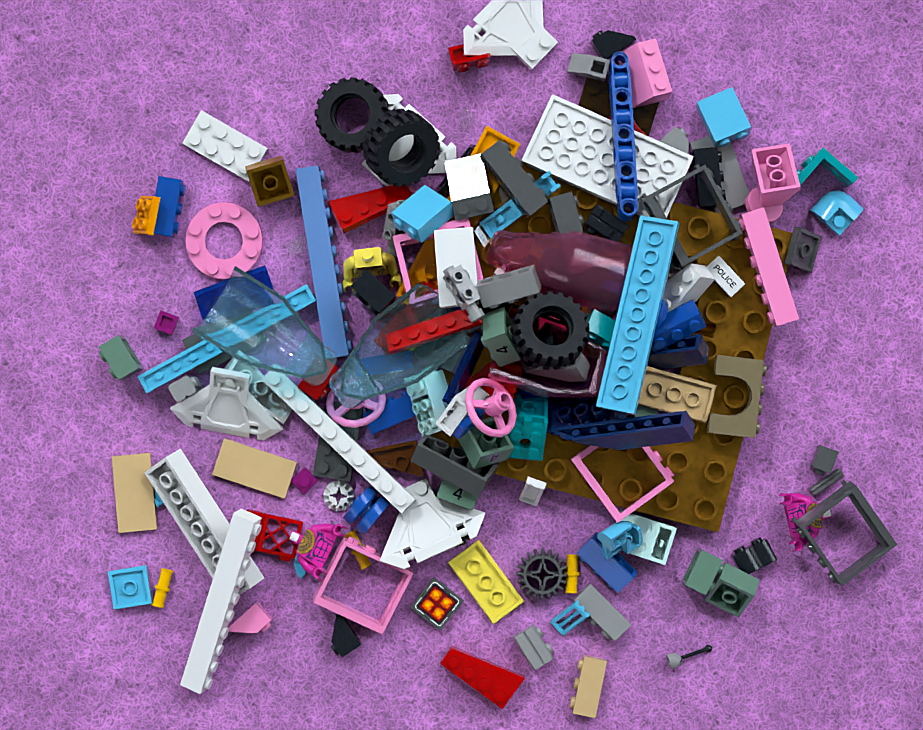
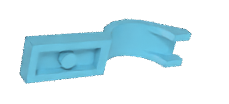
M550 170L534 182L538 189L544 190L547 197L561 187L550 176L552 174ZM511 199L481 221L480 224L489 237L493 238L524 215V213Z

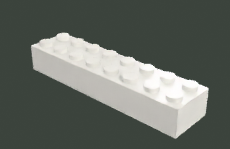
M179 449L144 473L213 578L230 524L182 450ZM251 556L249 557V560H251L250 566L243 576L245 577V582L239 589L238 594H242L264 579Z

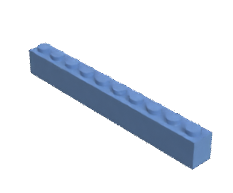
M319 166L296 169L325 359L349 356L352 346L351 341L346 338L349 327L348 322L343 319L346 308L345 303L340 300L343 289L342 284L337 281V276H340L339 265H335L334 257H337L336 246H332L331 238H334L333 227L328 225V219H331L330 208L325 206V200H328L327 189L322 187V181H325L324 170H320Z

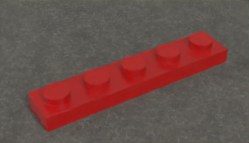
M460 309L385 334L388 350L391 354L483 325L482 319L471 323L467 311Z

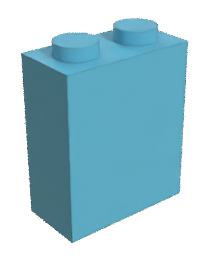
M732 87L697 102L696 109L714 147H726L733 140H742L749 136L751 125Z
M426 185L391 212L394 226L398 230L406 232L410 238L416 239L421 243L432 235L434 230H438L454 216L451 201Z

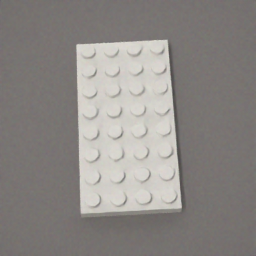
M552 94L521 160L522 164L544 174L550 170L552 173L551 177L617 205L611 120ZM634 130L638 187V209L636 214L650 217L641 202V195L646 193L648 196L685 176L694 156ZM624 133L619 134L622 139L628 138ZM627 170L621 171L624 176L630 175ZM682 182L655 196L666 218ZM624 207V209L632 212L629 207Z

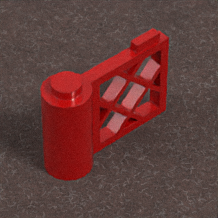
M247 509L248 512L262 517L260 522L262 528L255 538L256 547L254 551L278 555L279 560L290 562L291 558L295 559L298 545L292 543V554L283 552L280 545L290 539L284 527L290 523L298 524L297 532L301 534L303 521ZM269 518L277 520L280 524V527L272 532L267 527ZM283 529L288 538L278 544L273 534ZM271 536L276 545L271 549L262 548L263 541Z

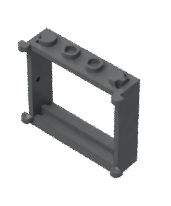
M697 164L694 166L695 170L648 196L646 193L641 195V202L650 217L668 220L655 196L699 173L732 233L731 235L688 258L681 243L676 238L672 259L677 268L681 270L686 264L732 239L734 241L738 240V236L742 234L740 222L734 219L730 204L725 202L722 197L723 191L721 187L715 184L713 172L706 165L700 167Z
M845 480L841 481L843 486L801 518L798 520L795 516L792 518V521L798 527L796 529L797 533L802 539L806 538L809 542L806 545L813 554L816 552L819 557L817 561L822 568L826 567L828 569V577L833 583H839L841 586L897 546V543L857 485L851 481L847 483ZM848 496L880 544L838 575L806 527Z

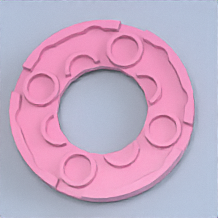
M227 202L211 204L200 210L191 220L186 233V249L192 263L204 274L217 279H232L245 274L257 262L263 245L261 228L254 216L245 208ZM228 222L239 228L243 244L236 256L222 260L215 258L209 253L206 248L205 239L207 232L212 226L217 223Z

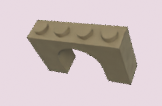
M715 355L713 375L736 377L742 380L749 390V402L746 408L736 415L709 413L706 432L755 438V435L759 434L760 423H757V417L762 412V403H759L760 395L763 396L764 384H761L762 376L766 375L764 360Z

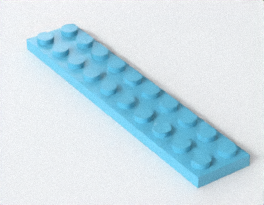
M640 215L596 403L598 408L636 415L680 225L677 221Z

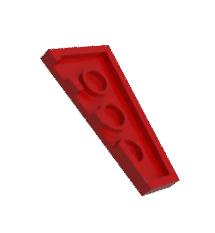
M403 184L401 187L391 185L328 202L343 233H346L386 214L388 204L398 200L406 201L411 197L407 186L405 187Z

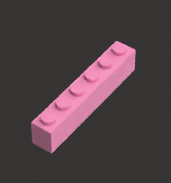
M764 207L741 214L738 221L741 224V231L744 230L746 236L743 239L745 247L750 249L752 255L749 257L751 266L756 268L758 274L755 276L758 287L761 286L763 294H761L763 304L767 305L769 309L767 313L769 323H773L775 327L798 320L796 307Z

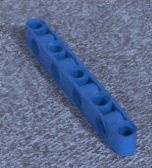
M619 51L612 55L609 64V92L617 210L619 218L628 222L635 217L638 209V187L629 59L624 52ZM615 61H621L623 65H616ZM617 97L624 98L625 102L618 101ZM624 133L628 138L622 139L619 134ZM627 170L630 175L624 176L621 171ZM629 207L632 213H626L623 208Z

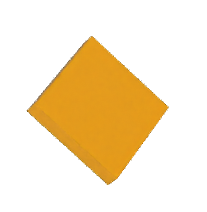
M140 196V199L136 201L137 214L132 221V228L135 234H154L161 197Z

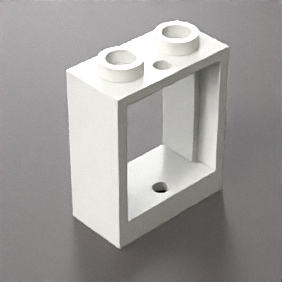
M478 387L474 392L473 399L485 400L489 397V394ZM467 388L454 396L435 423L449 436L454 434L458 425L468 416L465 404Z

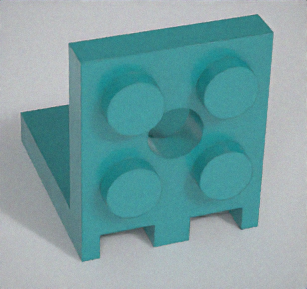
M824 147L817 151L814 156L810 155L801 164L803 167L801 171L797 170L800 185L819 163L846 187L852 185L858 179L853 172Z
M514 393L516 397L513 401L517 417L514 428L507 434L514 446L508 458L542 461L548 424V396ZM529 439L530 442L525 444L520 442V440Z

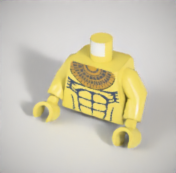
M381 247L354 250L352 256L344 261V280L342 285L345 293V289L353 284L352 278H359L367 269L374 276L391 274L390 286L393 287L394 281L399 282V286H401V275L397 273L398 269L394 256L384 252Z

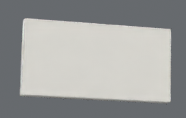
M202 110L182 143L248 182L249 178L245 166L261 162L268 150L265 146Z
M473 227L434 230L440 308L460 307L456 304V299L452 292L446 287L443 271L452 265L454 268L461 265L469 273L473 286L477 285Z

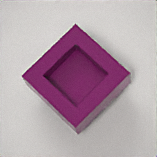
M160 310L154 328L173 335L179 317Z
M306 467L291 480L304 494L318 482Z

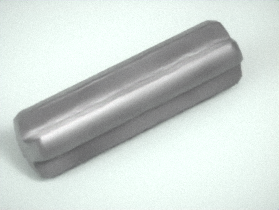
M839 468L834 470L831 474L811 486L809 491L813 496H818L844 477V473Z

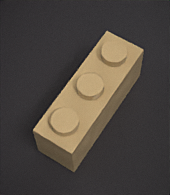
M583 655V659H579L577 670H580L579 678L575 677L573 685L576 693L575 697L571 696L569 708H572L573 714L596 718L607 664L606 659Z

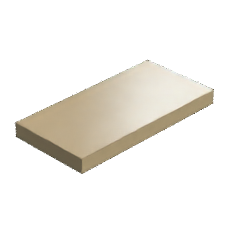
M647 366L638 404L668 413L687 411L691 419L707 423L717 385Z
M224 438L212 475L285 499L297 462Z
M151 453L112 456L118 532L158 529L154 487L144 473L152 467Z

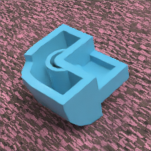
M835 190L822 196L809 211L840 236L860 215L864 208L850 195L843 191Z
M620 521L597 534V539L602 542L603 556L608 560L622 550L629 554L642 545L641 528L630 521Z

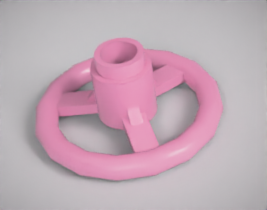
M355 375L347 377L336 383L329 391L326 400L327 413L334 422L344 427L357 428L365 426L376 420L384 411L386 395L384 388L379 382L368 376L357 377ZM358 383H364L373 387L378 393V403L366 399L363 389ZM345 387L343 393L346 402L335 411L333 404L335 396ZM366 407L374 410L367 417L358 420H348L342 417L350 409Z
M481 378L473 381L467 388L465 397L466 410L472 423L479 431L491 437H502L509 434L515 426L517 417L515 403L510 393L503 385L493 379ZM489 386L494 389L493 395L485 400L473 399L474 392L478 387ZM474 408L484 409L489 416L494 417L498 429L486 426L479 419ZM508 410L509 418L508 423L505 425L502 412Z

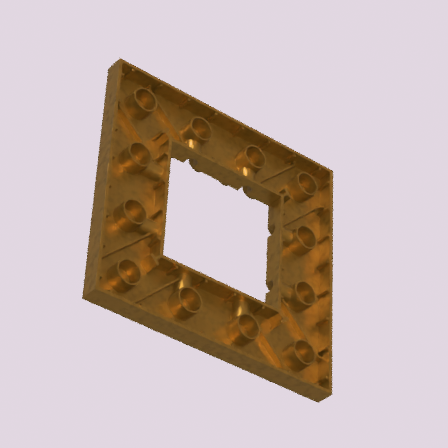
M523 164V170L526 174L529 172L535 179V182L544 175V173ZM552 177L556 184L559 183L561 187L546 199L572 192L573 196L577 197L579 205L576 207L578 215H582L584 223L597 204L619 218L617 205ZM500 183L492 196L495 211L512 199ZM673 202L667 215L668 220L680 223L677 238L688 258L732 234L722 214ZM548 203L544 204L529 217L522 215L491 238L485 248L479 238L476 237L475 246L484 279L492 277L497 268L510 272L534 265L537 272L546 245L561 250ZM623 208V210H624L626 213H632V212H630V211H628V210H626V209ZM493 212L487 213V214H483V215H482V218H481V221H483L485 218H487V217H488L489 215H491ZM635 214L631 221H623L629 225V228L616 246L612 244L611 247L601 241L603 237L597 233L595 236L591 235L585 230L586 226H582L583 233L588 235L589 244L587 247L589 252L593 253L595 263L607 266L615 265L626 271L628 270L630 260L627 253L632 252L640 219L639 215ZM770 227L786 275L788 265L784 263L792 232ZM744 230L741 231L742 234L738 236V240L734 241L732 239L690 262L707 267L717 256H720L745 283L732 297H729L713 281L700 296L696 305L707 327L691 335L701 334L709 347L707 364L680 367L678 375L717 385L709 412L713 414L736 415L742 412L749 402V390L742 380L736 377L713 375L715 355L764 360L773 323H769L767 317L769 312L768 306L763 304L761 294H763L762 287H758L755 276L758 275L756 268H752L749 257L752 256L750 249H746L743 239L746 238ZM527 297L524 300L519 298L518 301L512 303L508 312L510 318L516 316L520 306L528 299ZM481 329L468 334L467 336L473 338V341L458 374L443 369L448 385L446 408L454 396L464 390L463 384L490 362L496 365L516 390L522 370L520 361L499 367L497 362L491 359L489 349L485 348L482 344ZM508 410L502 412L505 425L508 423ZM484 414L481 420L490 418L491 416ZM692 419L695 424L692 441L649 446L653 452L657 451L663 459L661 461L663 467L666 468L668 466L672 471L674 482L635 511L719 532L743 437L706 432L707 423ZM443 430L429 435L449 442L451 447H462L454 435L449 436ZM546 433L542 461L508 458L499 463L495 472L497 475L526 482L528 477L545 482V487L601 502L571 461V458L589 445L575 443ZM522 439V440H520V442L526 444V443H529L530 440H529V439ZM598 447L581 459L611 502L623 508L629 507L665 480L642 447L624 450Z

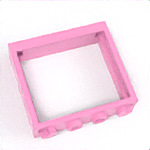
M464 218L446 222L438 230L471 226L469 219ZM407 233L392 236L410 307H423L426 305L425 303L431 301L439 303L438 289L413 296L402 246L418 243L419 241L410 238ZM434 233L426 240L434 239ZM475 246L478 281L484 278Z
M589 445L571 458V461L617 523L674 482L672 479L674 474L668 466L666 468L663 467L661 464L663 459L657 451L653 452L649 446L642 447L665 480L619 513L581 460L597 449L598 446Z
M343 537L326 570L327 575L324 574L312 597L313 603L383 635L414 573L410 567L404 570L383 563L402 572L403 575L380 620L323 595L346 546L380 562L382 555L377 553L374 547L370 545L364 547L358 544L359 541L353 537L348 539Z

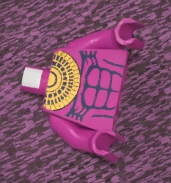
M780 493L779 496L784 497V501L780 502V505H784L790 536L793 541H789V545H795V549L792 552L801 551L809 542L806 538L802 539L797 533L796 529L798 527L792 521V518L795 516L798 520L817 506V502L812 501L811 497L801 493ZM830 510L806 527L813 539L819 534V530L822 529L821 520L831 518Z
M317 524L307 528L304 535L293 530L289 541L299 545L296 550L298 562L304 571L313 575L319 581H322L319 578L321 573L327 575L323 567L337 536H345L340 534V530L342 528L347 529V527L341 524Z

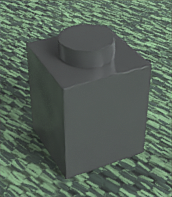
M817 445L810 467L814 468L813 472L825 475V472L831 474L839 452L822 445Z

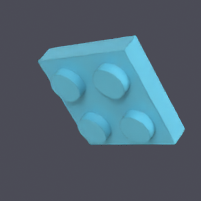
M147 565L108 571L114 609L153 603Z

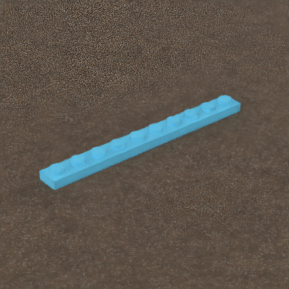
M306 284L137 377L148 394L315 303L316 299Z

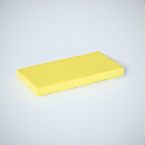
M479 539L448 562L493 624L524 602Z

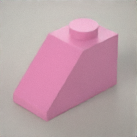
M256 602L228 627L229 632L258 633L260 630L264 632L271 626L269 622L273 618Z

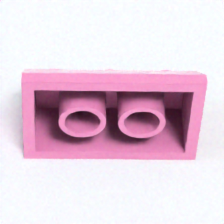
M651 39L639 42L622 51L629 59L633 108L668 100L673 91L657 40ZM618 61L619 66L623 65L621 61Z
M790 143L751 150L752 168L762 208L782 205L801 190Z

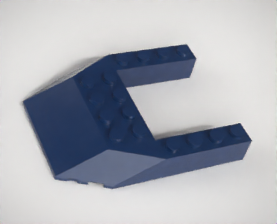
M701 334L689 335L655 353L651 349L647 366L665 370L707 364L709 347ZM603 349L596 357L588 356L590 368L586 381L567 382L561 380L551 390L546 433L575 443L615 450L693 440L695 424L687 411L626 418L627 413L596 407L608 351Z

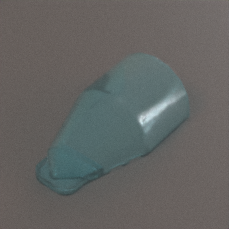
M236 266L225 289L209 314L197 328L194 327L192 330L193 333L242 364L300 378L314 386H319L326 380L337 361L336 354L323 345L309 326L300 318V315L291 307L285 297Z
M416 284L373 318L370 323L371 325L365 334L361 336V340L356 348L352 350L342 367L329 380L331 389L344 407L355 408L365 400L420 383L468 346V337L464 330L394 354L389 352L385 334L454 312L451 308H440L439 294L427 285Z

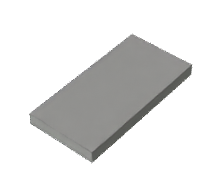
M710 136L690 143L692 151L699 148L714 147ZM730 143L726 147L721 148L719 146L717 148L718 151H721L722 163H719L720 171L723 170L724 182H721V188L725 190V202H728L731 208L734 209L744 205V199L749 194ZM717 206L713 207L715 213H721Z

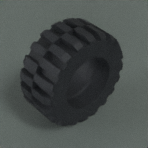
M350 77L348 80L342 78L339 79L338 83H331L329 85L330 88L328 90L324 89L321 93L323 97L321 99L318 98L316 103L318 109H315L314 115L317 116L315 123L319 128L320 135L333 147L347 153H361L362 150H365L363 148V141L367 139L365 137L366 132L370 131V125L373 122L376 123L379 120V116L382 114L384 116L387 115V112L390 111L388 109L389 104L387 99L384 98L383 93L368 81L359 80L356 77ZM350 98L363 100L370 109L367 125L357 133H346L336 123V113L339 106Z
M397 109L396 112L391 110L387 112V115L384 116L382 114L379 116V120L370 125V131H367L365 134L367 139L363 141V148L365 149L363 156L366 159V164L381 180L389 185L393 184L396 187H401L403 184L406 187L412 185V182L415 184L420 182V178L429 175V170L435 167L436 164L434 162L439 158L437 150H440V142H438L439 136L435 128L421 115L409 109L406 111L404 109ZM405 135H413V145L408 154L399 160L390 161L389 154L393 144Z
M546 291L545 295L539 292L535 294L534 298L529 297L520 306L513 321L511 330L513 334L512 342L517 344L515 349L517 353L524 355L522 359L525 362L529 360L533 362V367L537 368L540 365L543 366V370H549L550 367L558 370L562 365L567 367L579 357L589 338L588 331L590 325L589 322H586L588 316L586 312H581L582 306L579 302L575 304L573 302L574 298L571 296L566 298L562 292H558L557 295L553 294V291ZM542 316L555 317L565 325L568 331V338L565 343L560 345L545 344L535 336L532 328L533 322Z

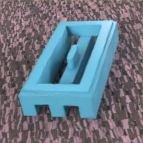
M578 600L550 621L562 636L590 615L588 611H584L585 607L583 605H579L580 602ZM574 608L576 609V611H574L571 615H569L559 624L557 623L558 620H560ZM579 613L582 615L565 629L561 628Z

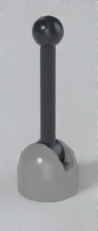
M706 645L703 649L682 656L678 653L667 654L666 658L671 669L677 668L681 665L682 659L703 652H711L712 646Z

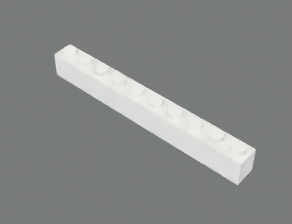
M274 365L261 379L399 512L403 513L416 500L304 391L298 388L280 368Z
M243 509L233 513L180 683L181 686L198 694L203 693L206 689L209 690L212 686V675L218 667L217 659L224 648L222 643L229 632L227 627L234 616L233 608L240 598L238 592L245 582V577L243 576L251 563L249 557L256 547L255 538L262 528V525H260L262 517Z

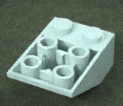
M443 369L421 375L406 382L407 393L411 398L412 410L416 414L418 429L422 437L425 434L431 435L442 431L435 423L446 409L448 385Z
M633 513L622 519L621 521H630L636 524L642 531V545L630 552V554L665 565L677 528Z

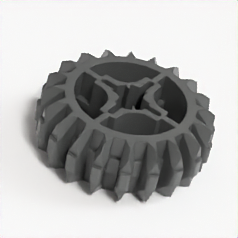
M541 548V554H538L537 549H534V556H531L528 552L526 553L529 557L528 560L523 557L521 558V561L525 564H518L517 566L523 569L522 572H516V575L522 576L517 582H524L520 588L521 590L528 588L526 591L527 596L534 592L533 599H536L537 594H540V600L544 599L543 594H547V598L551 599V592L557 596V588L563 591L560 583L567 584V581L562 579V577H568L567 573L562 572V570L567 569V565L560 566L564 559L561 558L557 561L556 559L559 554L555 553L552 557L551 549L548 550L547 554H545L544 548ZM540 559L539 567L536 570L527 571L533 561ZM545 559L552 561L557 566L558 572L548 570ZM543 564V569L545 570V572L552 575H545L543 583L541 584L542 580L539 579L540 576L537 577L536 574L541 572ZM526 577L538 579L539 589L532 587ZM558 577L552 587L545 589V583L549 578Z

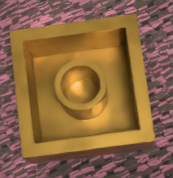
M282 155L245 166L257 207L294 196Z

